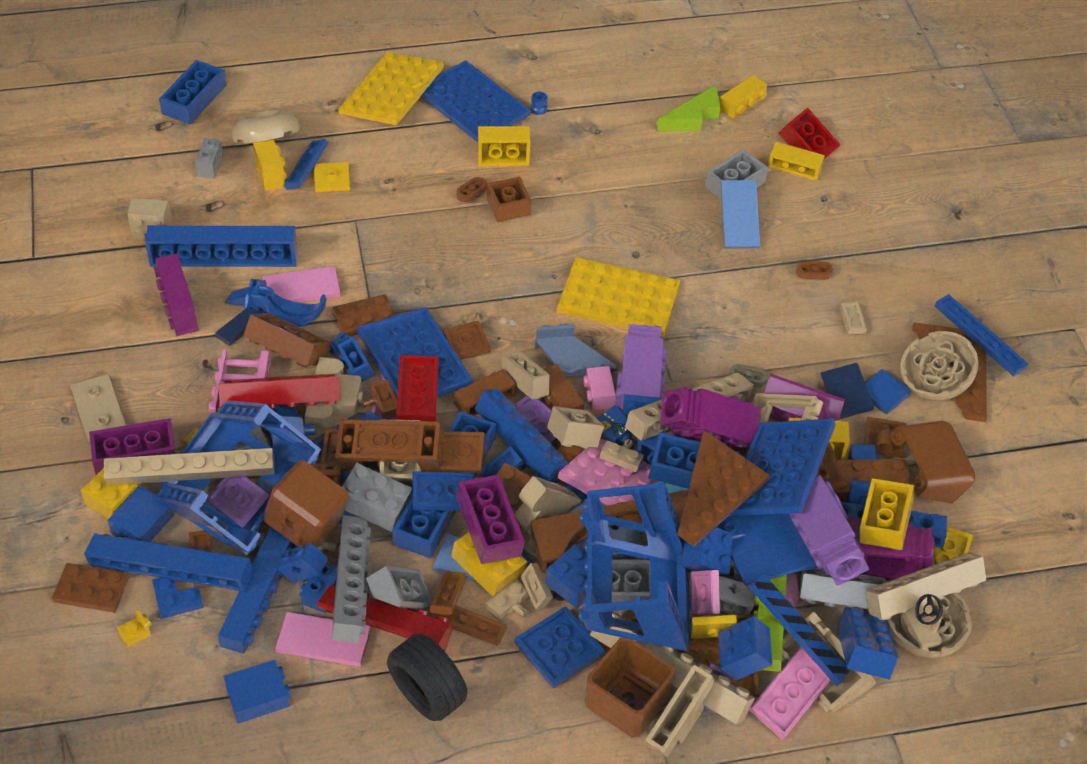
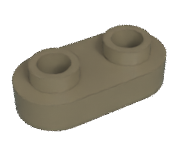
M735 364L730 368L729 375L738 372L754 384L753 387H763L767 382L768 375L763 369L742 364Z

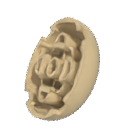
M269 110L244 116L234 124L232 140L235 143L240 142V140H243V143L275 139L283 137L285 132L293 134L301 129L300 123L296 116L289 111Z
M938 331L929 333L928 336L912 342L902 356L900 369L905 384L916 395L934 401L948 400L962 394L973 383L978 372V356L971 342L965 337L953 332ZM951 362H954L953 367L949 366Z
M958 593L948 594L941 599L943 605V618L941 622L943 627L939 626L937 630L942 639L940 645L920 650L902 613L892 615L890 619H887L891 635L898 645L916 656L924 658L948 656L964 645L971 632L972 622L969 615L970 610L966 602Z

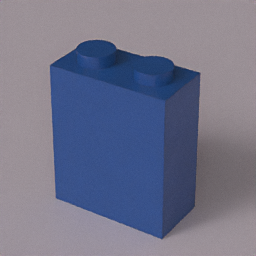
M138 486L108 519L110 533L115 537H127L132 540L151 542L174 516V511L157 501L156 494Z
M275 659L223 676L238 724L289 707L288 698L292 697L288 684H283L282 680L285 679L282 666L277 667Z

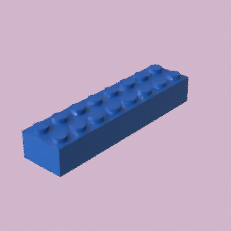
M147 226L145 244L150 267L157 266L156 258L178 254L181 267H296L298 250L295 226Z
M461 411L449 429L450 432H484L483 461L496 439V423ZM411 497L392 530L393 545L431 558L456 511L413 510V500Z

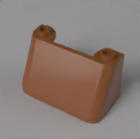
M941 420L899 426L889 434L896 446H904L908 443L921 471L913 481L917 497L953 504L973 485L975 472L949 422Z

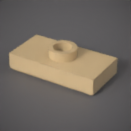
M840 303L839 308L847 334L866 333L867 328L859 303Z

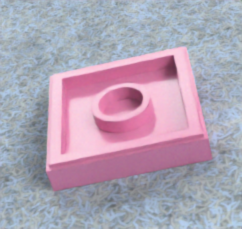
M719 570L690 572L691 615L720 614Z

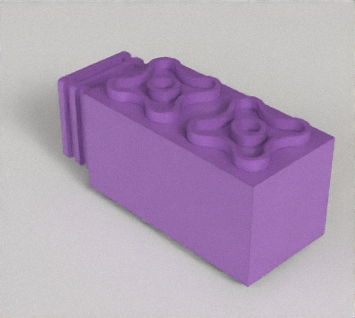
M629 324L628 335H625L622 372L618 371L615 405L621 412L623 411L624 394L662 398L667 347L663 346V339L660 338L661 327Z
M821 475L815 477L802 513H792L789 516L818 569L823 568L826 575L830 574L836 586L868 571L869 567L864 559L865 555L854 537L855 534L846 520L848 516L829 481L824 482Z

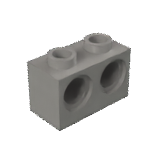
M204 138L195 160L197 177L215 179L223 158L221 140Z

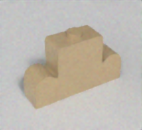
M319 357L315 375L339 373L340 400L336 401L337 404L326 405L325 401L317 402V405L307 406L304 416L305 424H314L315 430L330 429L334 425L333 416L350 418L358 411L359 403H362L361 400L364 398L361 377L344 375V366L339 359Z
M533 476L519 494V498L524 503L514 515L521 528L530 534L532 520L553 517L558 514H567L583 500L568 487Z
M693 665L646 738L645 742L649 747L668 757L677 742L679 744L683 743L705 708L703 700L714 685L712 675Z

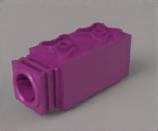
M683 387L663 392L660 425L672 428V433L680 435V438L701 441L702 435L706 431L722 443H726L735 452L748 451L760 424L761 408L754 406L752 402L741 401L737 397H727L703 388L693 391V389Z
M862 518L846 519L855 534L854 537L865 555L864 559L869 567V570L862 574L894 580L933 566L934 537L932 536L931 528L917 529L912 527V522H908L903 549L898 550L860 543Z

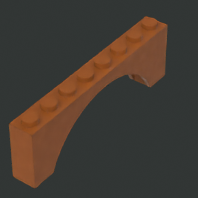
M688 490L669 493L679 523L681 522ZM634 500L603 506L607 516L643 523ZM583 510L531 521V536L542 573H546L548 567L573 545L578 544L583 538L588 536L586 526L581 524L580 512Z

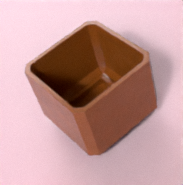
M299 460L272 488L264 512V522L297 546L312 543L318 548L340 523L350 496L345 489L308 462Z
M620 637L587 677L586 707L630 737H640L671 698L675 677L674 666L634 640ZM631 696L634 701L626 703L622 700V697Z

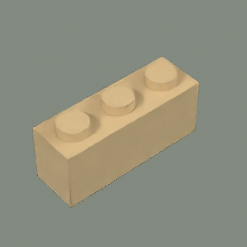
M520 351L502 355V369L516 383L517 388L532 400L549 395V374Z

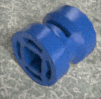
M544 92L533 93L531 96V112L535 115L545 114L547 112V94Z

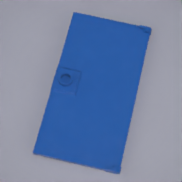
M789 514L729 515L717 526V528L733 534L731 559L745 586L751 585L762 573L770 580L797 571L812 569L816 566Z

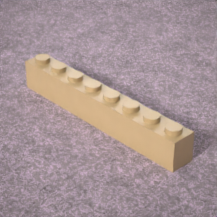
M272 448L104 459V480L108 485L275 474Z
M612 611L613 618L622 619L621 614ZM618 627L610 628L644 636V633ZM594 631L590 633V636L610 648L620 638ZM634 640L674 666L675 677L673 686L677 689L693 665L712 675L714 685L703 700L704 705L734 724L744 721L755 699L749 695L750 692L739 686L735 687L728 678L722 675L717 676L712 673L710 667L704 664H697L693 661V657L688 654L679 653L674 648Z

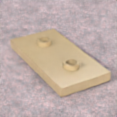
M108 374L70 385L89 446H91L90 431L126 426Z

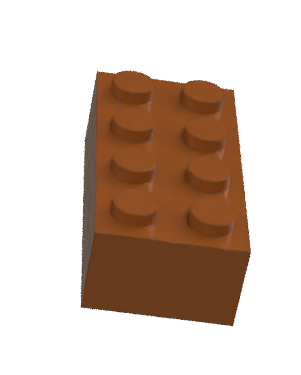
M271 313L251 314L243 335L249 338L251 343L264 345L266 350L278 352L282 358L293 359L297 361V365L305 368L311 365L317 366L319 357L327 358L332 342Z
M906 459L837 460L847 486L834 490L840 502L847 503L851 480L871 482L873 478L912 485Z

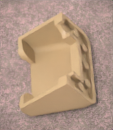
M813 612L805 620L846 665L840 641L817 614ZM790 633L783 638L782 661L785 664L801 647ZM850 670L849 674L838 686L832 681L827 684L819 695L821 700L818 703L826 712L831 710L834 713L870 690L877 683L869 674Z

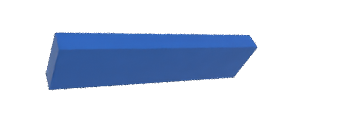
M326 139L314 140L310 143L285 182L284 187L286 190L301 188L328 145Z

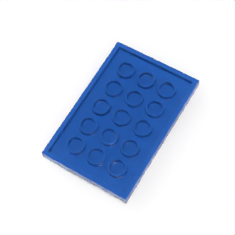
M466 60L437 75L421 95L424 100L477 142L478 126H512L530 116V109Z
M426 307L357 327V334L384 379L389 381L396 398L398 395L400 355L439 357L437 397L473 383L470 374Z
M834 419L760 423L745 458L770 476L764 485L730 515L802 513L836 423Z

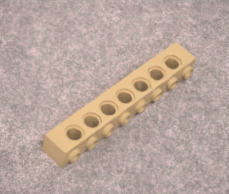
M737 372L693 388V391L703 388L727 397H737L741 401H748L754 384ZM662 400L630 411L625 426L641 441L658 435L660 432L663 433L672 429L665 425H660Z

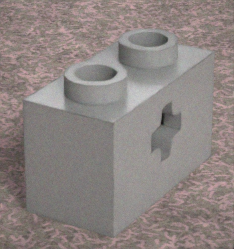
M719 576L720 611L729 614H749L754 607V593L749 588L750 585L745 586L743 582Z

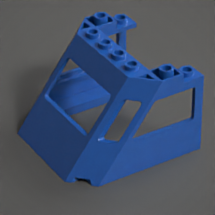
M228 400L217 413H212L208 416L181 454L233 451L240 441L252 449L271 448L249 434L256 426H261L289 443L281 452L272 449L274 453L275 474L261 475L255 483L270 495L272 488L299 460H305L313 466L318 459L321 448L266 404ZM285 427L303 442H296L275 428ZM212 479L166 481L160 483L163 487L156 495L157 501L239 553L247 555L254 550L260 537L257 531L261 527V521L264 519V512L269 497L242 528L230 517L205 502L209 495L204 490ZM216 520L225 525L226 530L218 525ZM207 526H210V527L215 528L217 531H219V532H220L221 534H223L224 536H221L220 534H218L217 532L213 531L212 529H210V528L207 527Z
M656 483L587 491V499L584 500L583 511L580 512L581 524H585L588 531V541H585V551L588 554V560H585V571L588 573V579L584 580L586 597L583 598L582 608L579 609L580 622H583L589 631L688 651V643L691 641L689 570L681 566L684 539L677 535L680 523L666 484ZM632 495L643 523L607 516L599 498ZM612 524L645 532L647 534L648 546L612 539L609 525ZM613 552L650 561V599L642 600L640 596H636V601L612 603ZM632 609L639 623L613 618L612 611ZM618 627L644 633V636L610 628Z

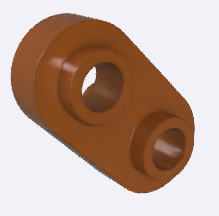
M481 177L469 180L457 189V199L461 202L472 201L487 190V181Z
M803 261L798 264L796 273L802 279L826 280L832 276L833 266L828 262Z

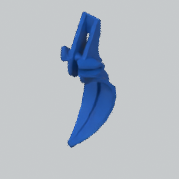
M251 279L250 287L232 291L225 302L230 305H244L245 310L249 309V307L256 310L262 308L267 313H271L301 327L320 316L326 306L327 299L322 294L320 303L302 304L292 302L275 294L272 288L266 286V280Z

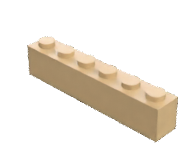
M969 552L867 589L866 596L869 614L878 617L880 620H887L897 613L908 612L909 609L915 607L918 599L925 594L935 595L941 600L948 594H957L964 588L978 586V583L986 581L983 556ZM927 598L921 602L920 607L927 604Z

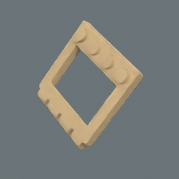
M756 393L753 405L761 408L760 423H767L773 406L805 408L801 420L818 419L816 416H819L823 402L816 396ZM736 451L744 458L748 451Z

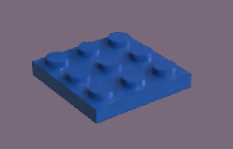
M566 606L514 638L516 646L553 689L605 656V650L590 636V633Z

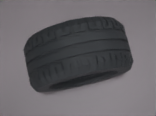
M413 634L389 653L387 666L393 680L407 700L427 719L442 721L465 702L468 690L460 671L447 653L428 636Z

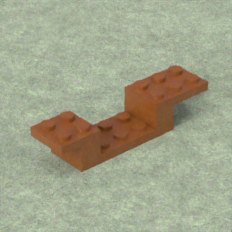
M340 420L339 429H325L321 464H326L327 469H333V466H340L341 470H353L356 463L363 465V461L417 462L422 472L482 473L485 433L444 431L441 422Z

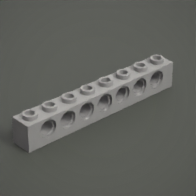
M343 515L332 628V640L358 643L360 634L364 635L366 621L362 620H365L366 607L364 606H366L367 593L365 592L367 591L368 582L364 578L368 577L371 527H367L368 521L360 517Z

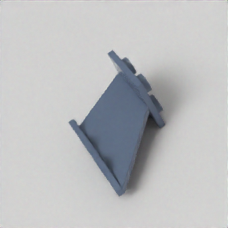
M575 324L544 325L537 328L535 349L542 348L552 363L558 365L565 377L574 376L580 378L586 375L587 368L609 366L610 372L617 371V366L574 336Z

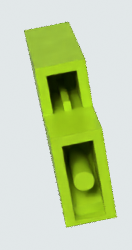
M716 86L708 88L701 94L660 116L656 120L658 125L657 132L701 131L703 119H719L720 102Z

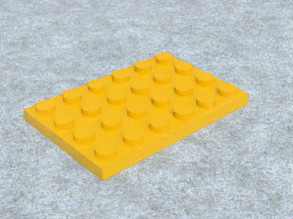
M386 52L338 108L339 114L397 126L442 71L444 64L441 61Z
M575 257L557 306V313L629 329V324L661 327V336L664 337L680 286V280Z

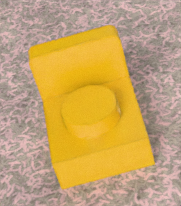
M139 609L135 611L136 618L117 627V631L127 648L151 636L149 627L152 624L146 614L142 615Z

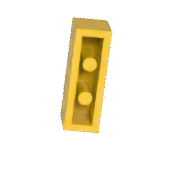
M754 75L750 76L720 96V110L734 119L766 97L768 84Z
M775 142L770 154L768 167L817 181L822 170L825 155Z

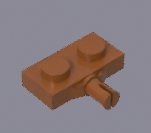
M386 379L369 384L372 398L361 400L363 408L375 405L379 409L382 418L396 414L397 398L389 381Z

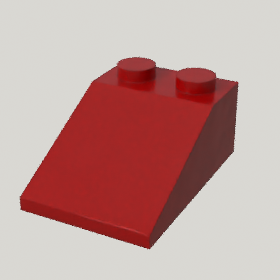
M808 107L778 133L788 145L825 155L824 159L840 146V143Z

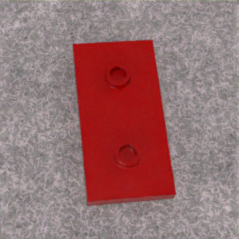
M400 355L396 420L436 422L439 357Z

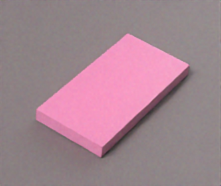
M335 266L262 276V280L267 282L266 286L272 288L275 294L292 302L300 303L320 300L322 294L326 296V299L341 297Z
M287 612L275 650L276 653L361 667L371 626L365 625L364 635L360 634L358 643L332 640V619Z
M800 647L750 707L749 711L783 740L831 680L806 651Z

